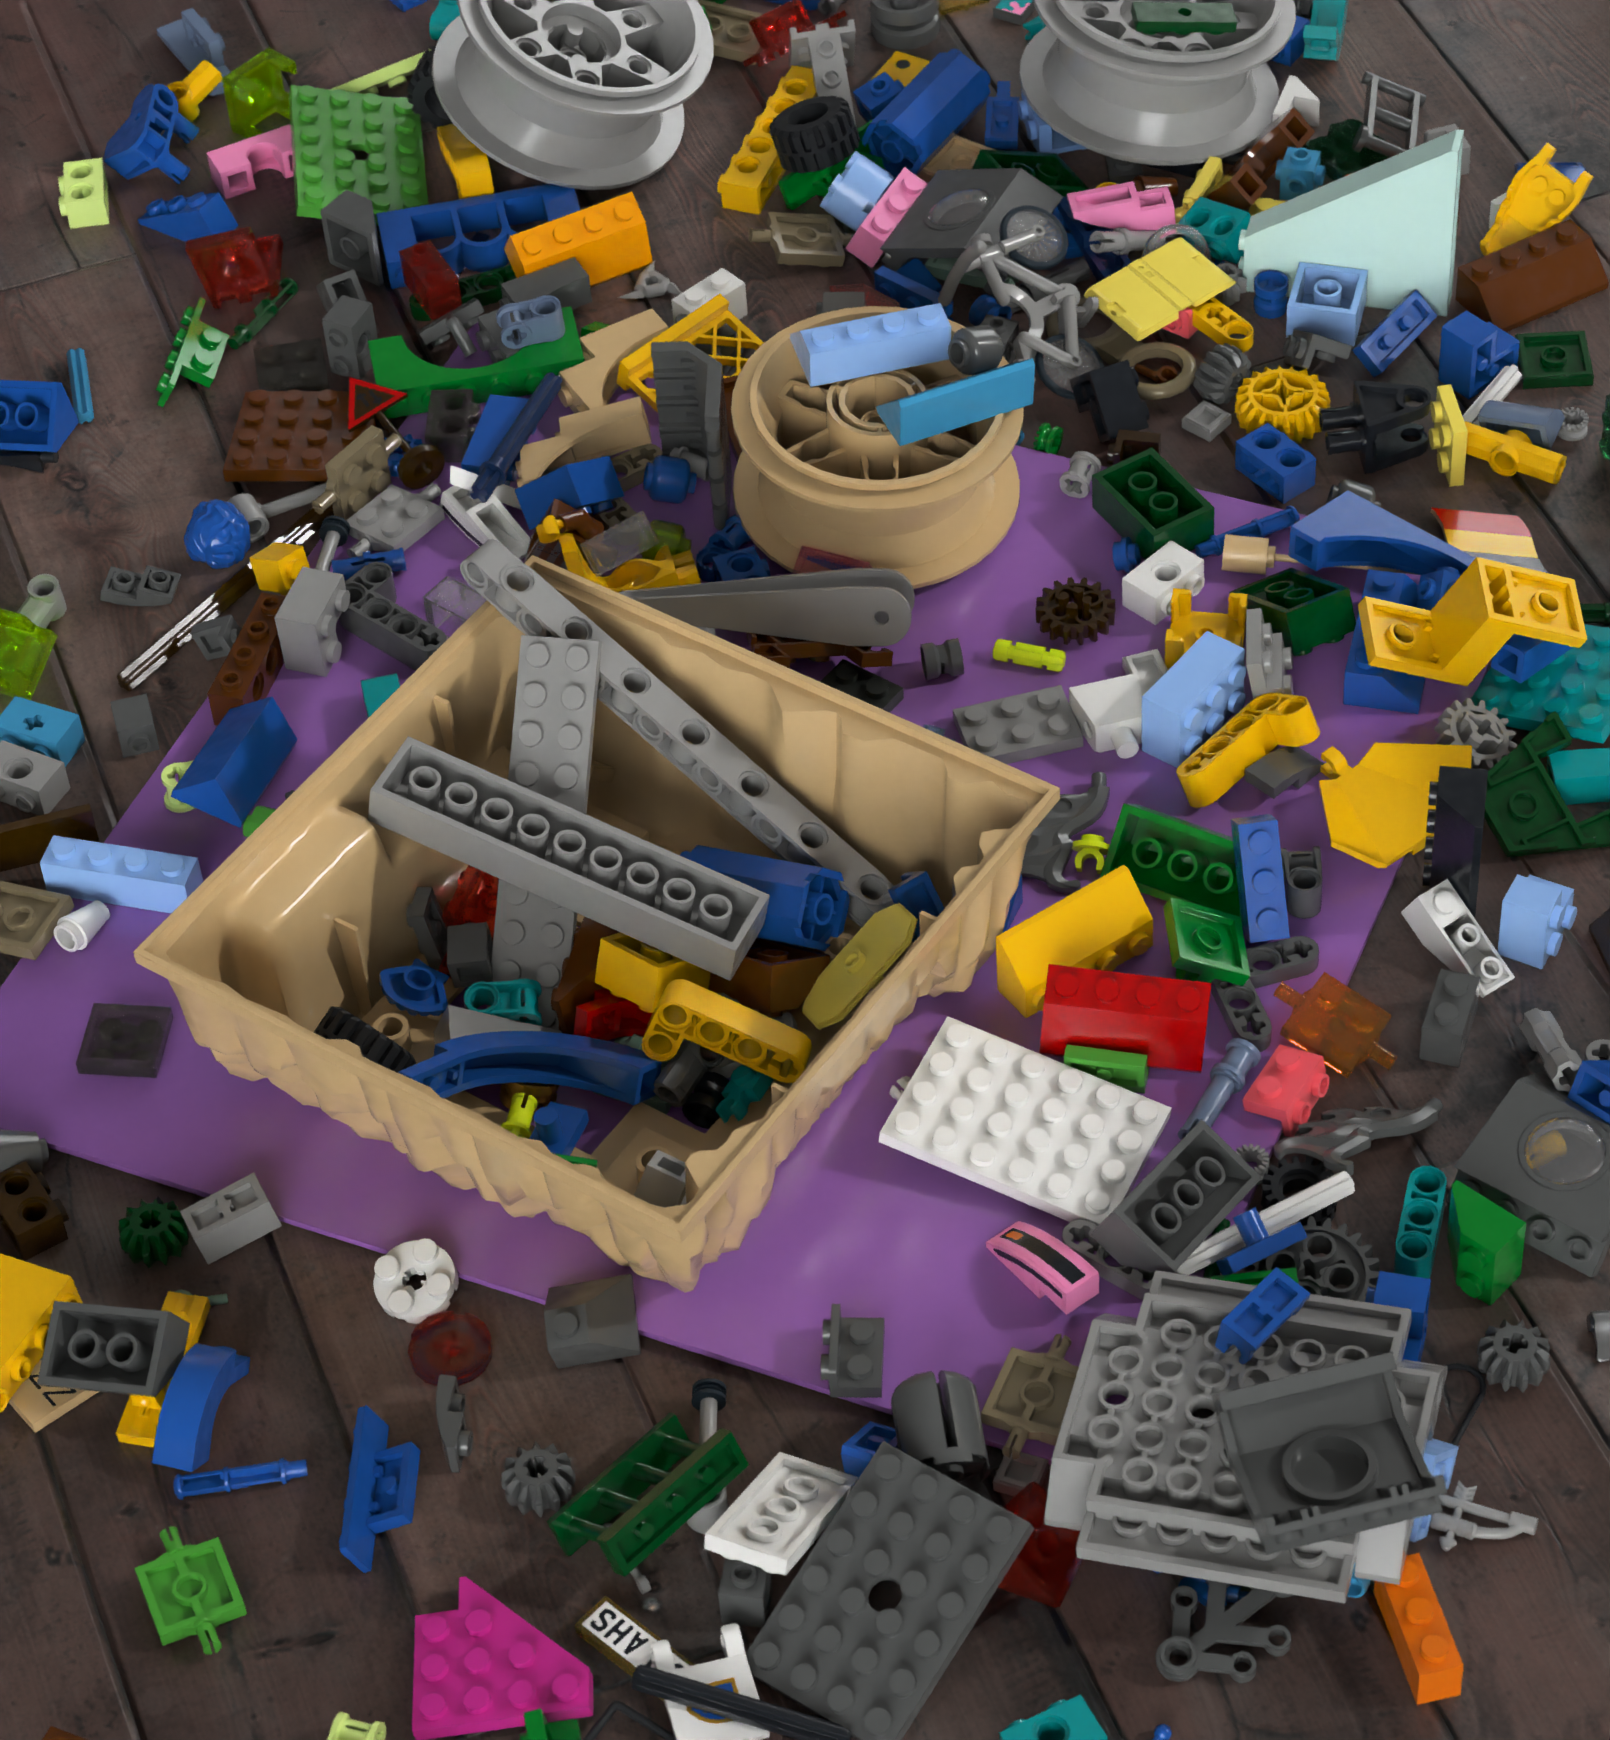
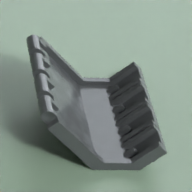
M688 341L652 342L651 357L653 359L656 405L659 415V432L663 455L669 456L675 447L685 446L689 449V452L707 458L714 527L722 530L730 515L732 478L722 364Z

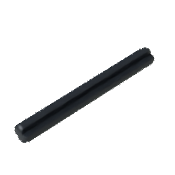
M643 1664L636 1667L632 1677L631 1687L636 1691L797 1740H851V1732L840 1724Z

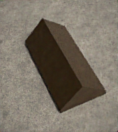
M90 803L0 825V872L39 863L53 835L100 842Z

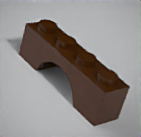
M1293 107L1267 126L1206 198L1245 211L1266 190L1265 182L1275 172L1278 159H1284L1287 148H1302L1315 131Z

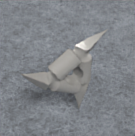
M654 260L639 274L634 291L617 298L641 299L646 297V299L663 296L667 291L680 295L682 292L674 282H670L669 278L655 271Z

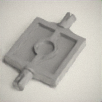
M430 483L423 491L414 494L392 484L346 520L350 525L349 536L359 540L355 545L347 549L349 558L363 556L365 551L385 552L403 547L404 551L445 519L443 507L432 503L435 498L442 494L439 486Z

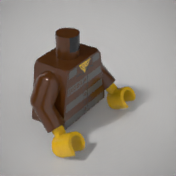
M554 498L530 537L525 562L534 555L568 570L559 542L560 533L564 532L573 534L576 544L588 566L592 563L610 570L615 561L617 550L601 544L604 530L602 522L592 518L585 510L575 509Z

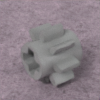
M1229 263L1216 265L1235 280L1236 284L1214 297L1226 306L1233 305L1236 301L1239 302L1240 293H1246L1247 278L1242 277V269H1238Z

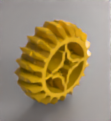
M1278 365L1277 369L1273 370L1265 367L1263 373L1253 371L1251 378L1243 379V383L1238 387V392L1236 393V418L1240 428L1246 429L1247 434L1269 423L1298 444L1301 443L1303 437L1313 439L1314 433L1322 432L1319 425V408H1330V397L1326 384L1319 381L1318 375H1308L1307 369L1296 371L1294 366H1291L1289 369H1282Z

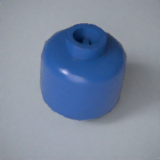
M658 455L654 458L653 462H647L643 490L648 491L650 498L654 501L681 504L686 499L687 493H694L697 473L690 472V463L685 458Z

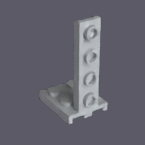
M854 19L847 20V26L829 28L828 23L815 24L816 30L797 33L796 27L790 28L789 69L792 65L811 68L817 97L836 96L844 98L849 104L856 125L846 71L848 66L854 65L856 36Z

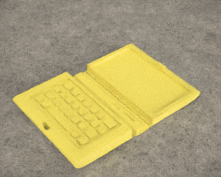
M1179 237L1094 284L1086 290L1084 297L1096 296L1099 300L1098 308L1136 341H1140L1179 319V311L1186 309L1190 305L1196 307L1236 284V281L1185 239Z

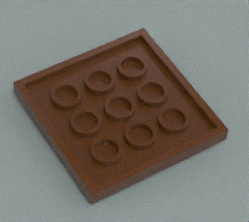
M293 389L274 392L266 390L245 392L223 467L224 481H327L325 464L371 425L377 427L378 420L375 417L349 433V391H335L332 389L300 391Z

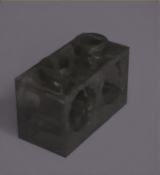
M473 389L431 390L425 443L436 446L444 455L445 463L462 462L476 429L475 424H478L481 417V404L475 403Z

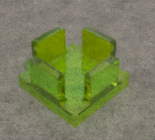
M1 608L0 693L31 700L58 635L52 630L36 626L25 615Z

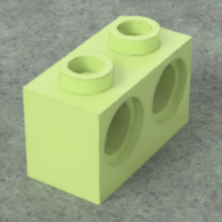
M95 158L63 162L64 176L58 177L61 197H59L61 216L68 217L70 229L109 224L108 182L103 159Z

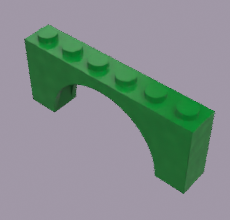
M572 307L562 308L565 334L560 339L525 346L505 360L477 368H447L428 363L408 349L402 335L368 340L375 384L408 394L407 398L384 411V415L391 419L485 403L490 394L510 397L533 394L545 374L552 372L555 376H558L559 372L585 362Z

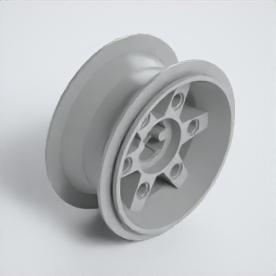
M457 0L460 15L445 28L437 41L432 58V78L435 92L442 108L452 123L471 143L486 155L527 177L562 187L587 190L613 189L632 185L649 178L672 159L681 142L684 130V108L682 103L691 98L703 85L709 74L714 56L710 24L697 0Z
M1033 0L1034 6L1046 27L1031 39L1023 52L1019 71L1022 92L1037 115L1051 128L1069 140L1096 153L1118 160L1155 166H1177L1204 163L1208 160L1209 156L1222 159L1238 153L1252 145L1267 126L1272 123L1273 112L1279 101V89L1275 76L1266 62L1275 57L1292 36L1296 22L1294 0ZM1132 2L1232 3L1237 19L1236 32L1223 33L1221 35H1212L1208 32H1191L1187 35H1180L1175 32H1158L1148 35L1137 32L1131 14Z

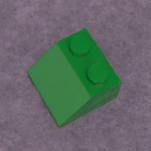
M1458 1180L1451 1185L1447 1231L1455 1283L1470 1297L1478 1298L1491 1306L1521 1275L1526 1222Z

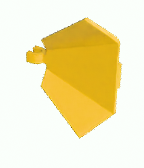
M1375 742L1361 761L1353 768L1347 764L1343 754L1335 747L1331 746L1322 752L1321 759L1326 761V763L1321 765L1320 772L1330 779L1319 780V789L1331 847L1376 868H1387L1407 853L1415 855L1424 849L1426 836H1434V833H1426L1428 809H1436V806L1428 805L1430 781L1438 782L1440 766L1471 768L1472 745Z

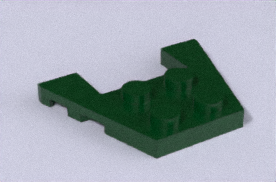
M1556 711L1550 713L1542 724L1524 737L1513 751L1507 756L1505 755L1488 771L1484 818L1506 857L1610 846V809L1577 823L1540 761L1541 758L1570 746L1573 740Z

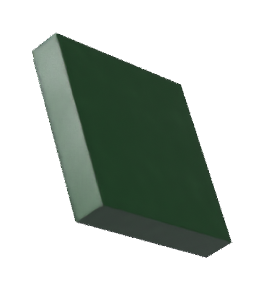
M1585 331L1515 334V338L1520 341L1518 367L1519 372L1522 373L1521 382L1523 389L1593 386L1594 373Z

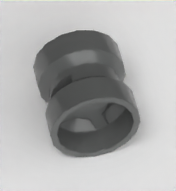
M958 638L946 640L942 645H935L932 642L920 644L921 662L926 680L938 679L941 674L946 673L951 676L964 674L963 656Z

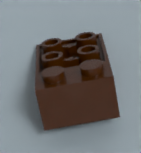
M585 916L580 928L575 929L571 954L563 961L562 978L559 986L554 987L551 994V1008L553 1011H556L559 1020V1031H562L564 1034L574 1035L576 1006L594 1001V991L604 988L594 982L600 939L620 933Z

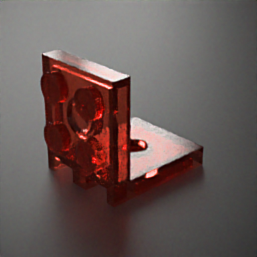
M249 226L186 241L185 250L215 310L221 309L222 302L232 299H238L239 303L243 304L252 302L253 295L269 291L271 297L278 296L284 246L279 234L256 239Z

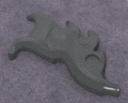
M1095 772L1092 774L1091 787L1087 792L1081 794H1060V800L1033 830L1031 838L1027 842L1021 871L1022 877L1044 881L1050 889L1057 892L1072 894L1081 889L1079 880H1066L1062 873L1073 852V841L1070 838L1093 825L1103 815L1107 807L1110 787H1107V776L1105 773Z
M1430 1098L1424 1106L1417 1107L1414 1110H1399L1388 1107H1364L1363 1112L1349 1108L1331 1109L1321 1113V1120L1298 1125V1134L1303 1135L1292 1136L1278 1141L1274 1146V1155L1278 1160H1281L1286 1154H1306L1323 1161L1324 1167L1338 1173L1346 1171L1349 1175H1353L1354 1162L1344 1159L1370 1148L1371 1140L1407 1135L1427 1128L1438 1121V1114L1443 1109V1104L1438 1098Z

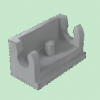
M254 1172L180 1211L208 1265L282 1226Z

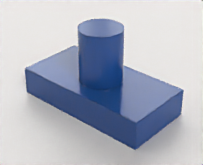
M550 1101L548 1106L542 1107L535 1112L534 1122L536 1127L529 1139L542 1141L552 1153L571 1155L590 1121L587 1110Z
M1256 1207L1233 1217L1246 1247L1217 1260L1216 1263L1222 1275L1233 1274L1308 1236L1301 1222L1289 1225L1269 1235Z

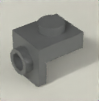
M232 614L194 624L190 634L206 660L209 661L228 656L242 627L238 626Z

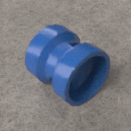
M1267 270L1257 274L1254 279L1256 295L1254 296L1253 309L1255 313L1263 318L1270 319L1284 315L1288 304L1286 296L1288 292L1287 276L1277 270Z

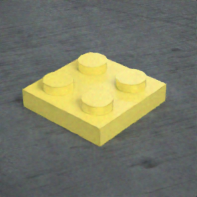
M1451 384L1437 386L1436 401L1431 402V416L1434 428L1429 429L1430 446L1432 450L1437 449L1438 469L1440 473H1445L1449 486L1464 485L1468 430Z

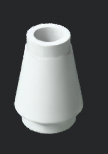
M95 900L61 917L54 928L56 941L63 949L69 952L85 949L100 928L110 918L109 909L101 901Z

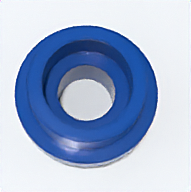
M1123 537L1121 541L1113 543L1112 553L1116 570H1124L1127 574L1135 569V565L1140 564L1141 556L1138 544L1132 543L1130 537Z

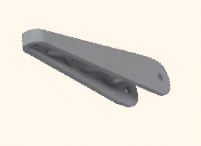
M850 568L619 592L624 596L693 626L847 646L882 647L899 642L910 628L911 612L915 602L914 589L909 579L902 573L887 568Z

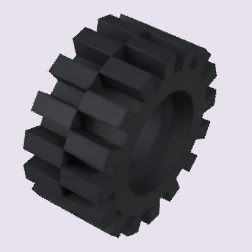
M1292 1156V1163L1289 1164L1285 1158L1278 1160V1168L1272 1164L1268 1168V1174H1264L1262 1210L1286 1199L1287 1197L1283 1194L1288 1191L1305 1190L1335 1174L1332 1170L1326 1171V1167H1324L1321 1161L1314 1166V1158L1306 1157L1305 1163L1299 1162V1156ZM1337 1202L1299 1220V1222H1301L1302 1226H1307L1310 1216L1314 1217L1316 1226H1322L1327 1218H1331L1332 1221L1334 1212H1336Z

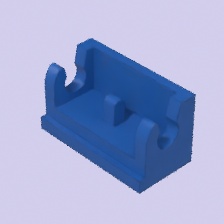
M1276 1267L1221 1321L1215 1347L1225 1353L1233 1344L1241 1353L1239 1363L1246 1364L1253 1357L1254 1353L1292 1315H1295L1303 1307L1311 1293Z

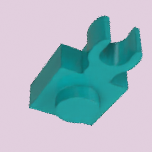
M744 1065L735 1069L731 1074V1080L721 1093L725 1099L716 1108V1112L722 1121L727 1123L731 1115H734L737 1121H741L748 1112L749 1104L760 1101L774 1079Z

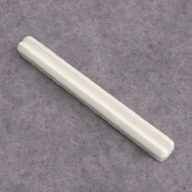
M1341 1171L1258 1213L1270 1235L1353 1194L1355 1184L1346 1171ZM1236 1224L1206 1238L1174 1273L1190 1275L1246 1247Z

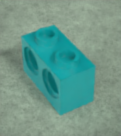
M1199 197L1177 223L1176 227L1182 238L1199 252L1210 255L1218 261L1225 260L1238 264L1240 257L1244 256V250H1239L1240 232L1242 229L1247 230L1251 215L1247 211Z

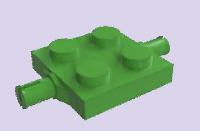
M169 1527L173 1541H170L167 1530L164 1528L159 1536L162 1539L166 1552L156 1560L134 1568L162 1646L198 1634L204 1654L212 1655L209 1639L215 1653H217L222 1648V1644L218 1639L215 1628L223 1623L247 1615L245 1604L219 1537L197 1545L183 1546L176 1527Z

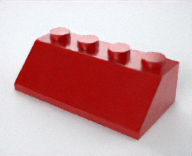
M1049 964L1039 1054L1064 1057L1067 1044L1147 1055V1067L1201 1073L1212 983Z

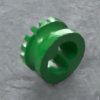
M1044 422L1039 427V431L1037 430L1036 432L1039 436L1034 438L1037 441L1033 442V449L1056 455L1063 441V428L1059 426L1052 428L1050 423Z

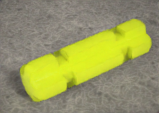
M997 639L993 647V658L996 661L1008 663L1009 659H1011L1013 664L1039 669L1047 666L1046 670L1061 672L1066 662V653L1059 649L1050 648L1049 652L1043 646L1016 642V645H1012L1011 640Z

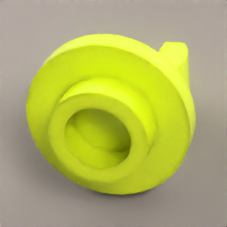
M1094 834L1081 835V840L1073 841L1072 849L1078 852L1074 860L1077 872H1082L1083 862L1087 858H1094L1097 861V874H1101L1105 862L1103 855H1107L1110 846L1104 842V837Z

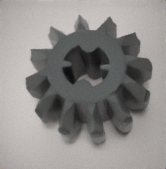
M1227 343L1223 345L1217 344L1212 352L1208 351L1205 359L1200 361L1201 365L1194 375L1196 377L1194 387L1197 389V392L1203 395V398L1211 403L1214 402L1218 405L1222 403L1227 404L1233 396L1236 397L1238 387L1242 385L1243 379L1250 376L1248 370L1251 367V361L1242 353V350L1234 345L1231 346Z
M1504 1319L1500 1324V1328L1489 1325L1485 1332V1337L1480 1338L1477 1345V1366L1480 1373L1487 1374L1486 1379L1489 1385L1500 1382L1505 1393L1511 1386H1516L1524 1393L1528 1384L1539 1386L1543 1375L1547 1374L1551 1362L1549 1357L1550 1345L1548 1339L1541 1338L1538 1326L1526 1329L1523 1319L1517 1326H1511Z
M536 1441L532 1450L529 1451L518 1446L517 1457L506 1458V1463L504 1464L505 1471L502 1472L501 1476L502 1489L505 1490L506 1500L510 1507L518 1506L523 1516L534 1509L541 1518L544 1509L550 1508L557 1512L561 1506L560 1501L571 1500V1488L574 1487L576 1482L575 1472L572 1470L570 1458L566 1452L558 1453V1449L553 1443L544 1450L541 1449Z

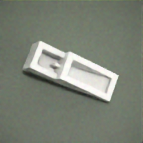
M454 485L442 492L439 506L443 507L445 514L476 545L480 547L487 540L494 539L503 544L520 560L526 557L530 537L494 494L490 496L487 502L482 503L479 498L473 499L470 496L471 491Z

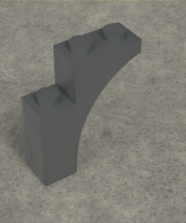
M573 257L502 283L503 298L499 300V305L501 308L508 303H517L543 295H551L560 300L561 308L571 306L573 310L592 302L589 275L576 258ZM498 309L478 316L479 331L476 332L478 345L483 352L487 351L490 354L492 364L505 360L522 349L507 348L501 340L502 328L499 327L496 321ZM510 313L511 322H515L513 313ZM513 330L515 339H518L517 331Z

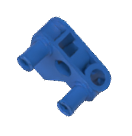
M148 84L134 100L130 117L107 142L103 162L127 180L151 169L158 168L174 180L176 184H180L181 180L184 181L188 176L190 167L169 153L172 132L188 144L198 134L199 127L178 112L177 98L168 87L163 84Z

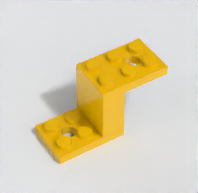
M1479 557L1474 559L1431 611L1367 596L1358 604L1368 665L1462 686H1468L1513 634L1580 648L1587 641L1575 579Z

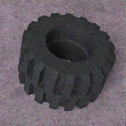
M433 46L431 51L427 50L422 58H420L407 88L409 93L407 98L408 102L413 104L412 110L414 113L420 114V119L424 123L429 122L432 124V128L437 129V127L453 123L442 108L435 92L432 78V58L436 46Z
M836 96L814 97L798 102L777 115L769 126V131L782 167L793 173L814 172L831 167L850 156L858 148L860 142L848 102L844 98Z
M331 1006L314 1031V1033L326 1039L349 1040L359 1046L363 1057L397 1073L416 1064L411 1053L340 1007Z

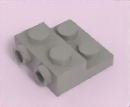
M1261 608L1247 609L1246 667L1253 699L1266 693L1293 695L1291 674L1287 675V670L1293 669L1291 647H1284L1282 632L1273 633L1271 623H1264Z

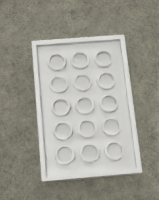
M947 1016L879 1133V1143L1068 1222L1088 1220L1099 1226L1130 1194L1170 1118L1172 1108Z

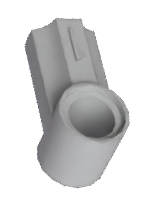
M51 574L37 575L29 581L27 585L29 595L6 627L8 636L15 640L18 645L29 648L31 644H35L48 624L61 618L67 610L59 581Z

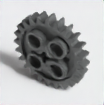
M1310 1216L1307 1226H1303L1308 1236L1307 1238L1245 1267V1273L1274 1270L1276 1267L1278 1269L1296 1267L1299 1285L1309 1293L1365 1302L1368 1286L1376 1288L1379 1258L1373 1257V1246L1371 1244L1362 1245V1234L1360 1232L1350 1237L1347 1236V1224L1344 1223L1337 1230L1332 1229L1331 1218H1327L1322 1226H1316L1314 1217ZM1324 1253L1326 1256L1315 1257L1313 1254ZM1343 1284L1349 1287L1344 1289H1338L1334 1286Z

